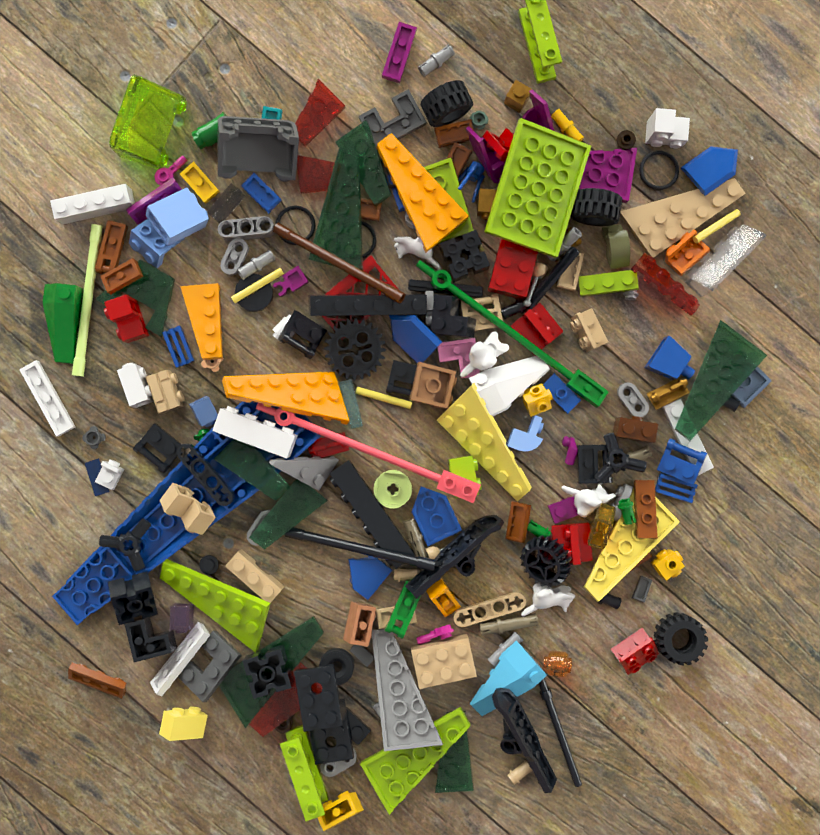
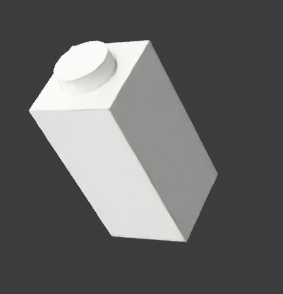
M127 363L122 366V369L117 370L130 407L138 408L153 402L151 391L145 380L147 374L143 367L134 363Z

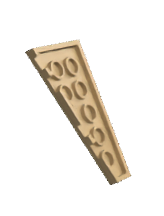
M733 178L727 180L706 196L699 189L621 211L620 216L649 258L652 259L680 240L686 232L690 233L746 193L736 179Z

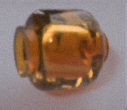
M550 651L548 657L544 656L543 668H547V673L550 676L566 677L572 670V658H569L567 652Z

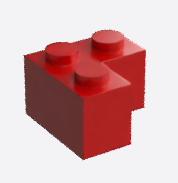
M126 294L104 302L106 306L104 308L107 319L117 324L118 329H116V333L120 340L130 343L149 336L138 300Z

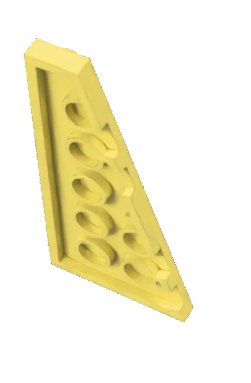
M473 383L437 421L474 459H477V462L516 501H519L532 487L522 468L518 467L514 460L513 452L508 449L506 439L494 417L487 411L486 403L483 398H480L476 391L477 387Z
M633 487L629 499L633 502L632 508L635 515V499ZM656 497L657 539H636V522L633 523L632 521V524L625 525L622 515L615 523L584 585V588L597 602L680 522Z

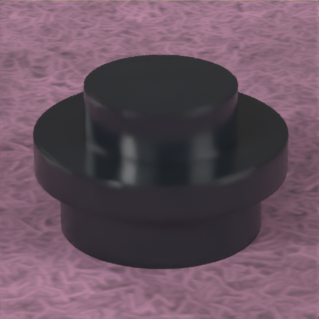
M206 555L200 560L199 567L204 574L210 575L218 570L219 562L215 556Z

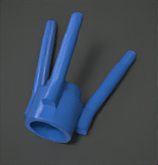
M473 161L458 179L459 183L461 182L458 190H461L468 180L472 182L478 180L471 200L472 203L475 202L481 183L485 178L483 175L485 168L476 161Z

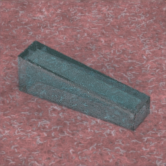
M352 379L342 381L340 385L351 429L362 427L363 423Z

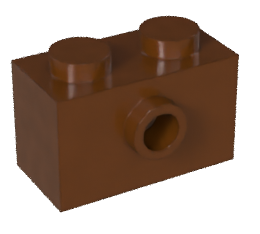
M632 416L631 419L618 417L615 418L613 433L618 438L655 443L658 424L645 422L643 417Z

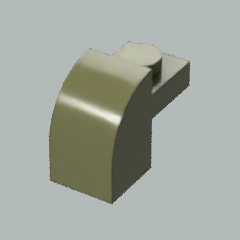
M621 224L602 227V235L607 245L606 259L610 269L630 266L631 252L627 230H623Z

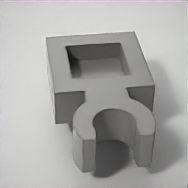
M425 291L427 295L426 326H431L434 296L433 291Z

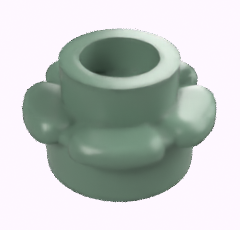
M476 111L471 114L470 119L472 120L473 128L478 130L484 129L485 125L488 124L486 114L483 111Z

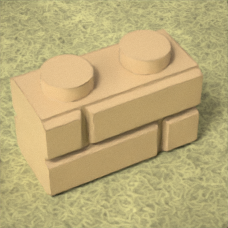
M167 369L146 376L158 414H164L184 407L182 402L185 399L181 390L178 391L177 389L178 378L175 373Z

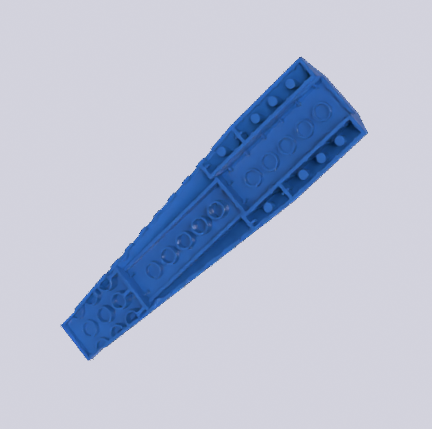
M242 401L235 407L239 410V414L245 415L249 413L257 416L256 420L264 422V420L276 423L274 416L256 409L258 402L252 401L248 403ZM282 413L281 419L286 420L287 414ZM295 413L296 417L312 423L306 415ZM275 424V427L282 429L283 426ZM294 424L284 426L293 429V434L298 435L291 456L284 458L214 432L212 428L195 447L233 490L235 494L234 501L227 506L219 505L181 461L110 535L120 537V534L132 531L142 518L148 520L151 523V527L141 538L143 541L140 544L141 550L139 551L145 568L140 571H134L129 557L124 556L123 552H119L118 548L100 546L52 597L75 624L79 625L91 613H95L111 601L108 587L109 581L124 578L127 581L132 579V575L146 571L149 573L200 535L188 532L180 517L170 516L163 511L160 499L172 483L189 488L194 492L193 497L200 503L205 501L210 505L216 517L210 525L212 526L262 489L281 472V470L269 463L270 460H275L276 458L294 460V457H298L321 435ZM190 454L186 455L192 459L189 463L198 458L197 456L192 458ZM197 462L195 470L199 473L204 471V464ZM212 476L209 477L207 480L208 485L212 488L216 487L217 479ZM222 485L219 489L214 491L215 493L220 492L223 495V497L221 498L222 501H229L227 498L229 494H224L220 490L223 488ZM129 540V542L126 543V546L130 547L131 545V547H133V541Z

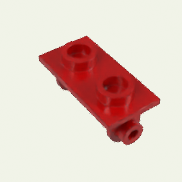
M345 432L338 433L346 437ZM323 437L317 439L308 449L312 458L317 456L323 458L349 451V446Z

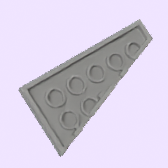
M385 629L372 630L384 751L443 745L394 633H387L384 631Z

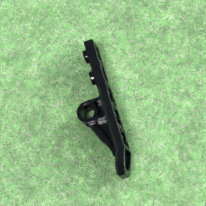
M488 515L475 520L439 552L434 559L436 560L434 572L422 570L405 587L417 599L430 586L439 581L451 568H455L465 577L472 575L475 571L474 558L481 547V543L490 534L501 530L504 521L497 515Z
M496 688L492 695L494 707L503 716L504 735L500 743L502 751L507 754L522 753L526 757L544 793H552L557 777L541 749L539 738L521 703L510 689Z

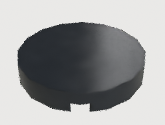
M253 273L244 280L241 278L236 284L235 294L262 279L263 276ZM268 283L240 300L238 304L250 312L264 310L273 299L272 285Z

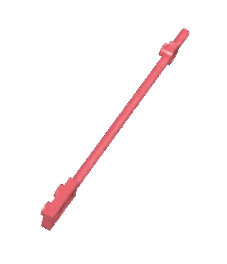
M258 403L256 406L257 410L274 416L276 423L280 426L297 425L438 482L437 489L471 503H474L481 484L446 470L443 471L442 475L300 419L295 416V413L283 411L281 408L265 407L262 403ZM282 413L287 414L286 420L281 419Z

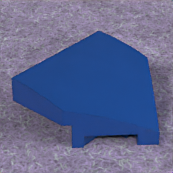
M368 556L360 559H348L352 588L369 600L392 572V569L377 557Z

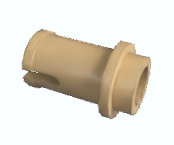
M400 567L394 569V580H397V582H400V580H412L418 575L417 569H400Z
M525 760L513 771L510 770L508 777L514 785L517 782L519 784L520 780L533 770Z

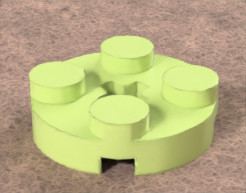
M388 470L382 473L374 483V495L384 507L399 508L411 497V482L408 476L401 471ZM392 483L399 489L393 495L387 490V487H390Z

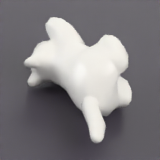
M394 238V241L397 242L394 248L398 258L411 253L425 259L437 270H441L440 264L432 258L433 248L425 253L424 245L420 238Z
M492 332L484 343L480 341L471 347L469 353L470 363L463 369L460 376L465 377L475 369L482 371L491 368L497 362L496 357L509 350V345L501 343L498 340V333Z
M600 483L597 484L596 489L581 491L562 486V490L565 493L574 496L577 514L583 518L589 516L595 509L601 510L609 501L616 497L614 493L608 494Z
M540 582L533 586V604L525 608L521 615L524 617L537 609H547L557 605L561 606L564 612H567V608L575 598V595L570 593L571 587L561 585L552 589L547 585L541 587Z

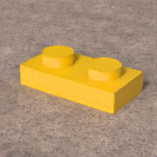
M192 162L180 173L181 177L205 204L220 192L195 162Z

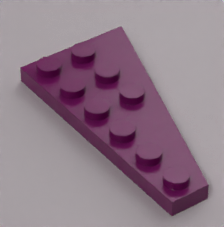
M631 148L630 150L590 151L578 190L599 188L613 191L622 197V203H627L630 197L637 148Z

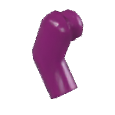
M565 436L562 439V445L568 447L565 463L574 465L578 452L577 445L573 437Z

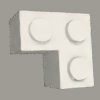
M656 108L647 121L645 144H651L653 147H661L662 145H669L670 148L683 147L688 141L690 118L675 117L676 110Z

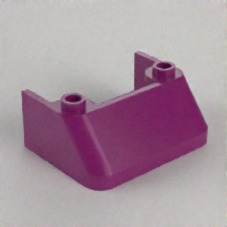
M530 90L533 108L526 111L522 119L555 131L547 102L534 90ZM468 126L466 131L474 153L485 168L489 178L494 183L499 184L505 162L495 156L496 151L494 152L487 147L486 144L488 142L483 137L480 138Z

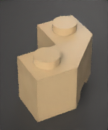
M172 483L160 499L163 511L170 516L180 517L188 532L203 535L216 518L210 505L205 501L200 503L193 497L194 492L189 488Z

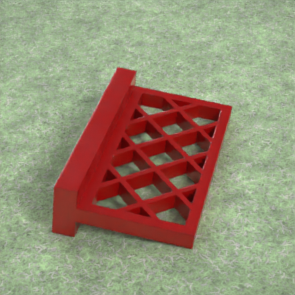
M371 255L357 266V268L368 274L375 267L380 273V281H382L383 277L387 281L384 283L397 288ZM348 274L325 295L364 294L354 293V284L362 281ZM365 284V294H367L368 285ZM352 287L351 292H346L348 289ZM350 315L349 318L350 322H354V320H352V315ZM363 315L362 319L367 320L371 315ZM322 316L333 330V326L338 328V321H347V319H338V316L336 318ZM330 320H336V325H334Z

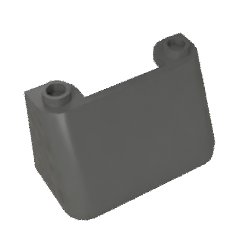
M232 116L218 118V177L231 179L237 175V170L275 172L276 177L283 182L295 181L299 145L296 124L289 120Z

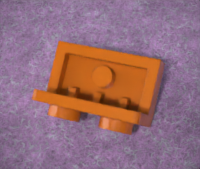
M695 229L690 233L686 232L680 238V242L677 245L670 246L665 252V262L680 276L685 274L710 251V248L702 241L699 243L693 241V237L697 235Z

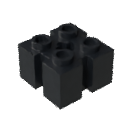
M477 230L463 234L461 241L456 242L455 238L440 243V251L444 261H450L451 263L448 265V271L453 283L467 278L470 271H473L475 275L488 270L490 267L485 251L481 253L479 251L482 243ZM462 253L468 254L467 260L464 257H460Z
M148 571L132 575L131 580L125 581L124 578L108 582L110 598L115 609L118 625L134 622V618L142 616V619L158 615Z
M284 645L268 649L264 656H262L260 651L246 655L242 660L246 676L252 675L249 686L253 699L269 695L272 688H275L276 692L292 688L294 679L290 667L285 668L288 658ZM266 668L272 670L271 675H269V672H265Z

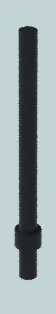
M544 678L538 683L541 689L540 695L547 706L574 786L579 787L582 785L556 712L551 689L548 688Z

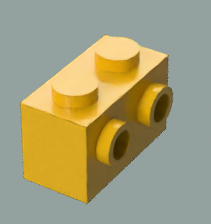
M343 792L338 795V800L334 802L330 800L322 804L325 815L317 818L323 831L332 829L364 811L356 792Z

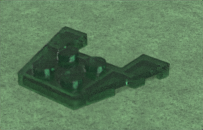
M140 259L137 263L144 277L113 294H109L105 290L96 300L105 305L104 302L120 297L123 292L155 310L145 328L162 337L175 279Z

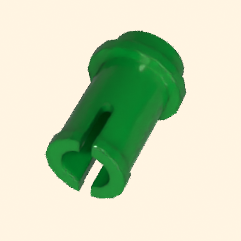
M629 498L621 499L618 504V509L621 510L625 525L632 524V521L633 523L636 522L632 508L633 502Z
M533 520L528 524L527 531L537 537L544 535L546 538L551 534L548 527L544 528Z

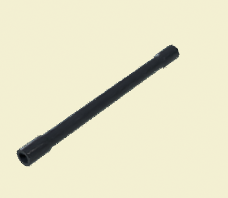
M287 526L285 530V537L309 541L415 566L423 570L435 571L436 560L381 549Z

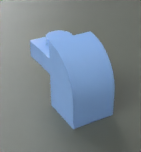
M536 415L533 416L527 433L512 428L506 444L507 447L517 451H531L537 448L543 440L536 436L537 433L540 434L544 425L541 422L542 418Z

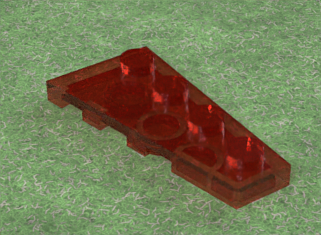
M644 253L630 269L634 273L639 271L643 274V280L648 284L651 282L656 284L661 294L670 295L672 302L690 316L700 306L697 298L691 294L689 295L680 282L674 281L666 269L656 264V260L652 256Z
M302 662L292 671L294 679L292 688L279 692L275 691L250 721L249 725L262 737L300 710L294 671L307 668ZM313 683L312 688L314 692H322L321 684Z

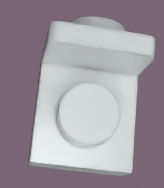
M109 459V461H102V468L95 482L114 490L124 469L119 467L120 463Z

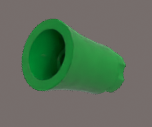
M224 111L208 123L198 127V130L191 132L200 150L206 146L210 147L218 143V118L227 116Z

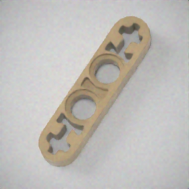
M520 592L509 593L459 608L454 612L453 619L457 626L466 627L522 610L526 605V599ZM516 596L522 599L519 602V606L513 603L510 604L511 609H508L505 599H508V602L514 601ZM498 601L504 604V609L500 612H496L493 609L494 604ZM478 607H483L486 610L483 617L475 615V610ZM468 610L472 611L474 620H471L470 616L465 618V622L457 620L459 613L469 615Z

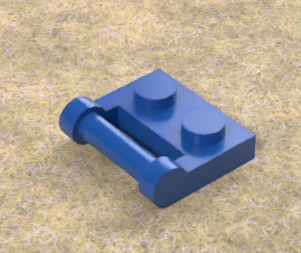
M670 438L657 470L694 485L707 453L704 451L698 452L678 444L676 440ZM672 449L698 459L696 465L670 455Z

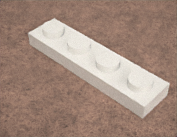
M36 360L21 368L22 376L55 435L61 436L75 428L72 419L40 362Z
M681 399L662 407L679 444L698 452H706ZM708 454L698 475L714 468ZM685 455L688 462L696 465L698 459Z
M197 622L150 682L157 695L163 696L200 647L207 641L210 634L204 624Z

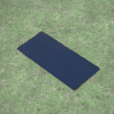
M99 458L86 462L85 467L94 495L99 496L110 492L109 488L95 482L102 468Z

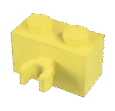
M189 707V709L173 708L172 710L164 711L159 734L169 741L203 738L208 715L198 707Z

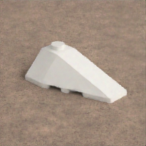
M533 356L484 370L469 378L471 385L475 383L476 391L480 398L484 399L485 407L489 414L495 416L507 410L518 396L521 397L530 385H534L550 369L546 362L538 356Z

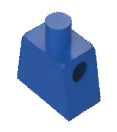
M670 336L663 338L644 367L670 380H676L680 375L689 380L695 372L694 369L687 365L691 355Z

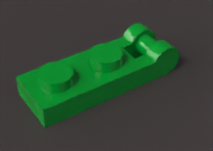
M407 580L384 630L387 633L397 634V637L403 639L421 597L420 595L416 599L405 587L410 582ZM396 619L403 622L401 627L394 625Z

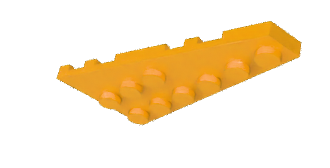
M391 133L377 143L376 148L391 175L393 184L398 190L403 206L416 228L417 236L424 245L425 253H427L465 222L469 215Z
M335 372L224 376L222 379L226 398L248 403L254 401L262 403L265 407L276 406L280 407L283 411L310 417L316 415L323 417L324 420L331 421V419H334L346 425L350 421Z

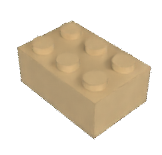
M467 634L411 646L419 689L477 677Z

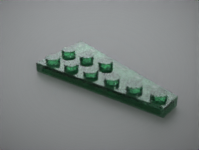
M339 147L313 243L363 270L359 152ZM310 252L309 260L334 266Z
M722 320L719 322L675 427V430L689 442L767 357L766 353Z
M312 616L257 652L261 651L262 656H264L268 649L284 645L288 658L285 668L290 667L292 672L323 635L324 631L315 616ZM241 661L231 669L219 687L246 728L276 690L272 688L269 695L253 699L249 686L252 675L246 676L244 665ZM266 668L265 672H269V675H271L272 670Z

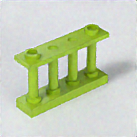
M525 0L526 7L519 9L518 14L536 82L540 84L555 80L556 73L553 65L562 63V58L546 0Z
M300 725L285 732L288 741L280 743V747L305 821H309L325 815L322 802L327 801L329 796L318 764L315 765L313 749L307 731L304 732L303 725Z

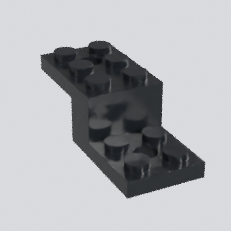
M334 664L295 670L294 675L303 731H310L315 765L353 759L354 752L345 698L340 699ZM313 683L321 684L322 692H314L312 688ZM327 737H334L337 742L336 745H328Z

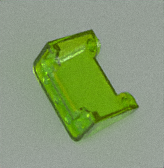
M132 75L110 136V148L119 157L156 169L163 168L168 162V154H166L164 147L175 115L181 114L186 109L187 102L185 97L141 76Z

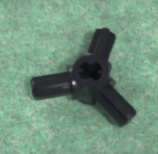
M614 433L604 435L603 438L608 453H606L605 465L594 476L597 482L603 484L613 473L617 474L620 470L630 469L645 472L646 461L629 458V454H625L623 449H619ZM614 457H616V459L617 457L621 458V464H619V462L615 464Z
M142 518L132 531L120 534V537L101 535L99 546L118 548L119 552H123L124 556L129 557L134 571H140L145 568L139 552L141 550L140 544L143 541L141 538L151 527V523ZM129 540L133 541V547H131V545L130 547H127L126 543L129 542Z

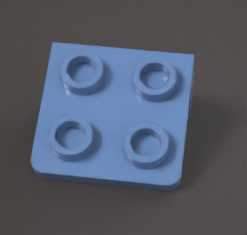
M146 219L131 230L129 244L149 264L158 268L163 263L165 253L183 241L184 238L167 246L151 222Z

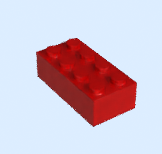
M500 239L487 291L524 301L527 297L538 252Z

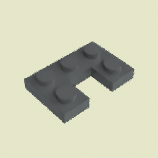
M409 89L392 98V102L399 113V116L384 123L375 107L358 116L376 151H378L376 148L377 143L392 133L399 140L427 125Z
M214 630L202 645L213 657V660L204 672L193 661H189L182 673L178 675V678L202 702L209 700L242 656L223 636Z

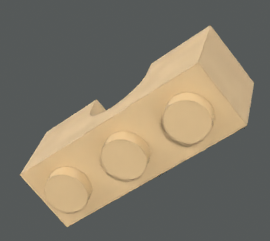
M239 550L225 567L263 600L271 603L285 586L271 574L268 575L255 564L256 561L244 550Z

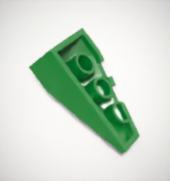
M53 283L45 284L43 308L55 362L73 364L75 358L84 291L83 288L77 285Z

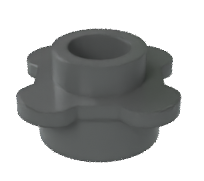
M92 426L83 435L82 439L92 449H97L101 441H105L106 436L101 434L96 426Z

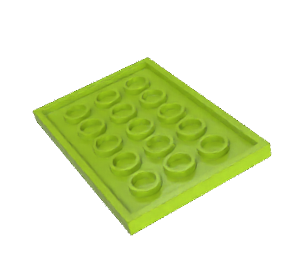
M520 118L484 232L557 258L591 145Z

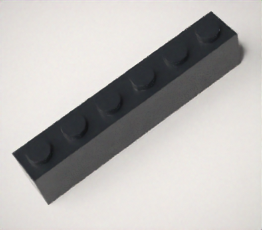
M384 294L308 295L310 316L427 314L426 294H406L401 304Z
M348 460L330 473L332 477L329 478L335 488L339 486L343 492L340 495L346 504L350 502L353 507L351 511L357 519L361 518L364 522L362 527L368 535L372 534L375 538V541H373L375 546L415 556L407 541L378 502L352 462ZM386 560L390 567L394 566L395 569L403 565L402 563Z

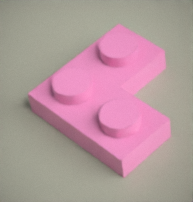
M475 338L442 342L437 347L439 363L458 360L461 374L463 369L470 363L469 353L471 347L476 343ZM475 369L467 376L461 377V379L471 378L479 374L480 370Z

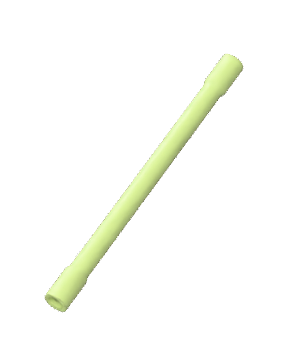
M91 224L78 339L72 375L84 377L85 355L96 278L95 267L103 232V226Z

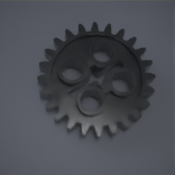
M357 318L354 319L353 323L347 319L346 325L340 321L339 329L333 326L335 333L328 332L332 338L325 339V342L329 344V346L324 347V350L329 351L325 358H331L327 364H334L332 371L339 369L338 376L346 373V379L352 375L353 380H356L357 375H359L363 380V374L365 373L370 377V370L377 372L375 366H382L379 359H385L381 352H385L386 349L382 348L381 345L386 342L379 340L383 334L376 335L378 328L371 329V322L366 326L365 319H362L361 323H358ZM361 332L367 334V340L363 343L357 341V335ZM341 337L349 339V344L346 347L338 345V340ZM353 344H356L357 347L372 344L369 348L359 349L357 354H354L353 351L338 354L339 351L352 349ZM363 352H371L372 357L369 361L362 360L361 355ZM345 356L353 357V363L351 365L347 366L343 364V358Z

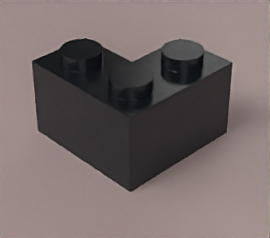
M434 294L430 328L434 334L474 338L476 319L459 316L461 299L458 297Z
M142 617L134 619V622L124 624L133 662L169 654L177 649L173 629L154 634L150 617L144 619Z

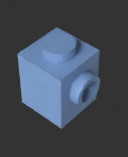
M204 396L189 404L200 426L205 425V427H209L215 424L218 414L208 396Z

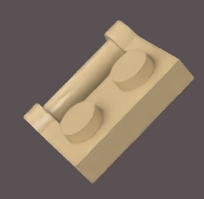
M498 293L474 299L480 305L493 303L494 308L487 310L502 320ZM460 300L462 316L476 319L475 331L498 328L477 311L468 312V307L470 306Z

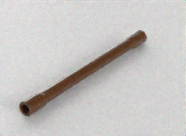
M279 222L275 224L273 233L295 243L366 283L399 304L403 302L406 296L404 292L330 253Z

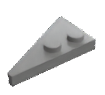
M319 456L313 458L294 457V460L276 458L275 460H270L269 463L319 491L339 459L334 456H330V458H321Z

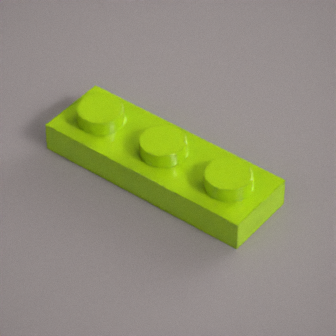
M637 269L580 276V296L639 290Z

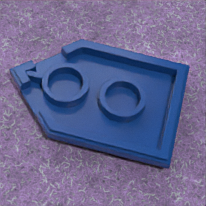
M711 146L682 166L681 170L706 196L735 176L738 150Z
M389 315L393 341L417 364L418 362L424 363L442 343L415 315Z
M421 486L412 509V514L427 546L462 531L447 496Z

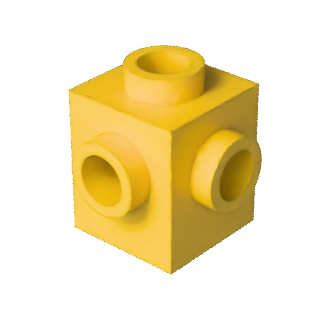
M542 383L524 391L522 399L530 417L552 409L550 402L553 400L552 394L549 389L546 390Z
M670 549L661 550L656 554L657 558L650 562L660 577L666 581L671 577L678 576L682 572L681 569L685 567L681 562L683 561L682 556L677 551L674 552Z

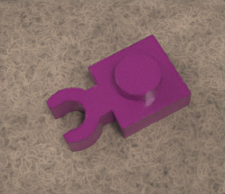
M296 266L282 275L285 281L275 282L273 287L275 289L279 286L283 287L282 292L278 293L280 297H283L288 289H291L294 293L309 282L299 266Z

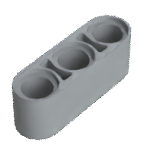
M267 216L225 220L218 225V233L224 240L230 242L235 238L243 240L268 238L274 235L273 228L275 225ZM265 223L270 224V228L267 231L261 230L262 225ZM246 225L251 226V230L248 233L243 232V228ZM231 227L232 232L229 235H224V230Z

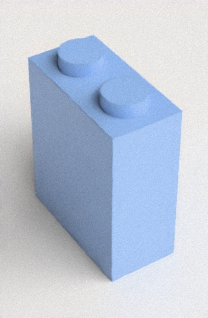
M188 188L149 205L146 211V217L167 246L205 228L209 220L208 213L204 208H201L196 196Z

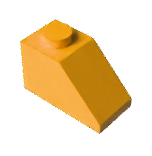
M442 578L426 591L445 618L461 607Z

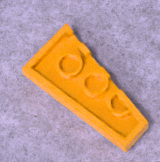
M215 283L180 286L202 359H223L220 285Z

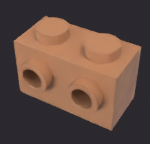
M351 601L343 640L349 644L368 647L372 636L376 607Z

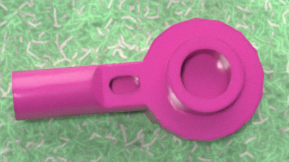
M182 155L169 168L158 169L154 176L156 183L161 186L172 177L175 178L174 173L188 160Z
M450 624L430 631L429 634L417 637V643L420 645L439 636L441 640L452 637L451 633L454 632V629H451Z

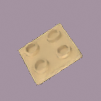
M592 308L582 313L579 312L570 318V326L574 333L577 332L580 338L578 342L582 350L585 349L586 352H589L608 343Z

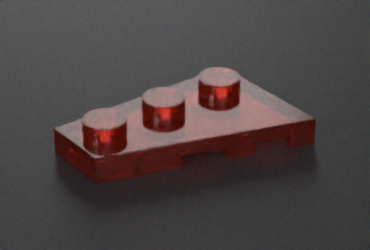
M319 78L312 94L308 98L306 106L295 123L299 141L304 147L345 109V105Z
M298 155L297 170L301 194L357 187L354 166Z

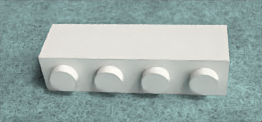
M127 184L50 200L54 219L62 225L125 211L135 204L133 191Z
M227 406V409L220 408L212 431L284 458L291 456L298 435L293 434V429L284 426L282 429L277 428L274 422L264 420V422L256 420L257 416L249 413L245 415L239 414L238 409Z

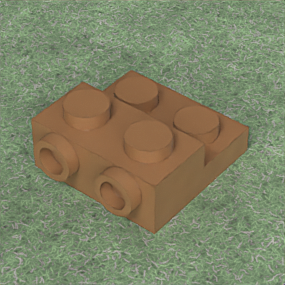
M418 362L409 400L441 409H448V406H451L453 401V395H451L452 388L457 383L456 371Z

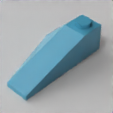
M517 640L501 654L498 665L489 673V679L485 684L481 685L470 702V705L481 716L496 709L492 700V695L496 688L510 689L518 697L534 688L547 676L540 665Z

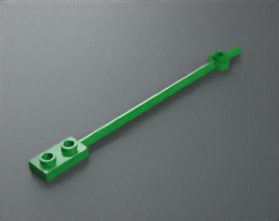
M419 260L416 267L431 277V284L435 289L440 291L449 290L569 379L566 384L568 388L595 408L600 406L609 391L579 369L573 374L452 284L451 276L447 271H435ZM437 279H441L443 284L438 283Z

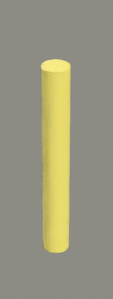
M735 209L695 235L693 241L699 243L741 215L740 211Z
M278 268L231 297L233 302H239L284 274L282 269Z
M361 387L356 389L355 394L411 409L412 402Z

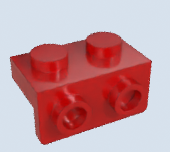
M506 128L499 137L487 130L482 136L488 142L486 144L487 147L494 152L496 151L495 156L505 162L514 134Z

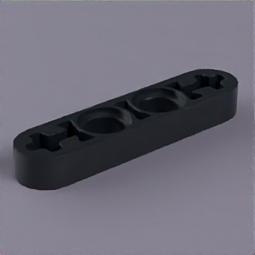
M189 443L180 445L177 449L178 458L212 498L221 506L231 504L235 498L233 490L197 448ZM190 448L191 451L189 452V454L191 455V457L193 458L197 456L198 458L189 463V461H191L192 459L189 456L183 455L185 452L183 449ZM197 462L204 464L205 468L201 473L195 470ZM211 476L217 479V485L213 488L207 483L208 478ZM222 485L223 488L220 490L224 494H229V496L227 497L229 501H222L221 498L223 497V495L220 492L215 493L214 491L219 489Z

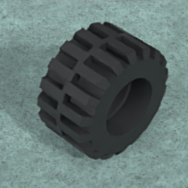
M462 80L446 82L431 90L422 99L420 105L430 126L440 127L463 117L472 108L473 101Z
M599 188L578 190L571 218L579 223L591 226L615 225L619 222L622 197L613 191Z
M676 612L674 615H666L667 619L661 618L659 620L661 624L660 626L656 625L657 632H654L653 635L656 637L654 642L658 646V651L672 663L684 666V663L691 665L692 660L694 662L699 661L698 657L704 656L703 649L707 650L708 647L705 642H708V637L705 636L707 632L702 627L703 625L684 613L679 614ZM680 629H687L689 632L688 643L682 648H673L672 637L674 633Z

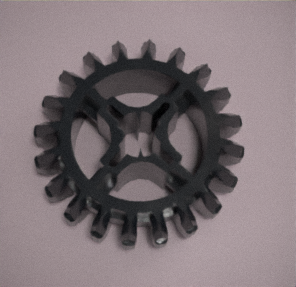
M542 535L536 536L526 543L521 551L523 554L520 559L523 560L521 566L525 567L523 573H529L528 579L533 578L535 579V584L540 582L541 587L547 585L550 588L553 585L555 587L558 586L570 575V569L573 565L570 563L572 557L567 556L569 550H564V544H558V539L552 541L551 536L545 538ZM555 565H557V572H556V573L554 572Z

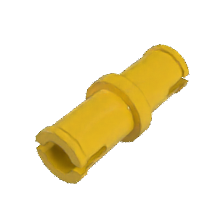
M560 109L552 114L551 119L561 128L560 132L562 134H566L568 137L578 141L584 139V136L575 128L574 122L572 120L569 121Z

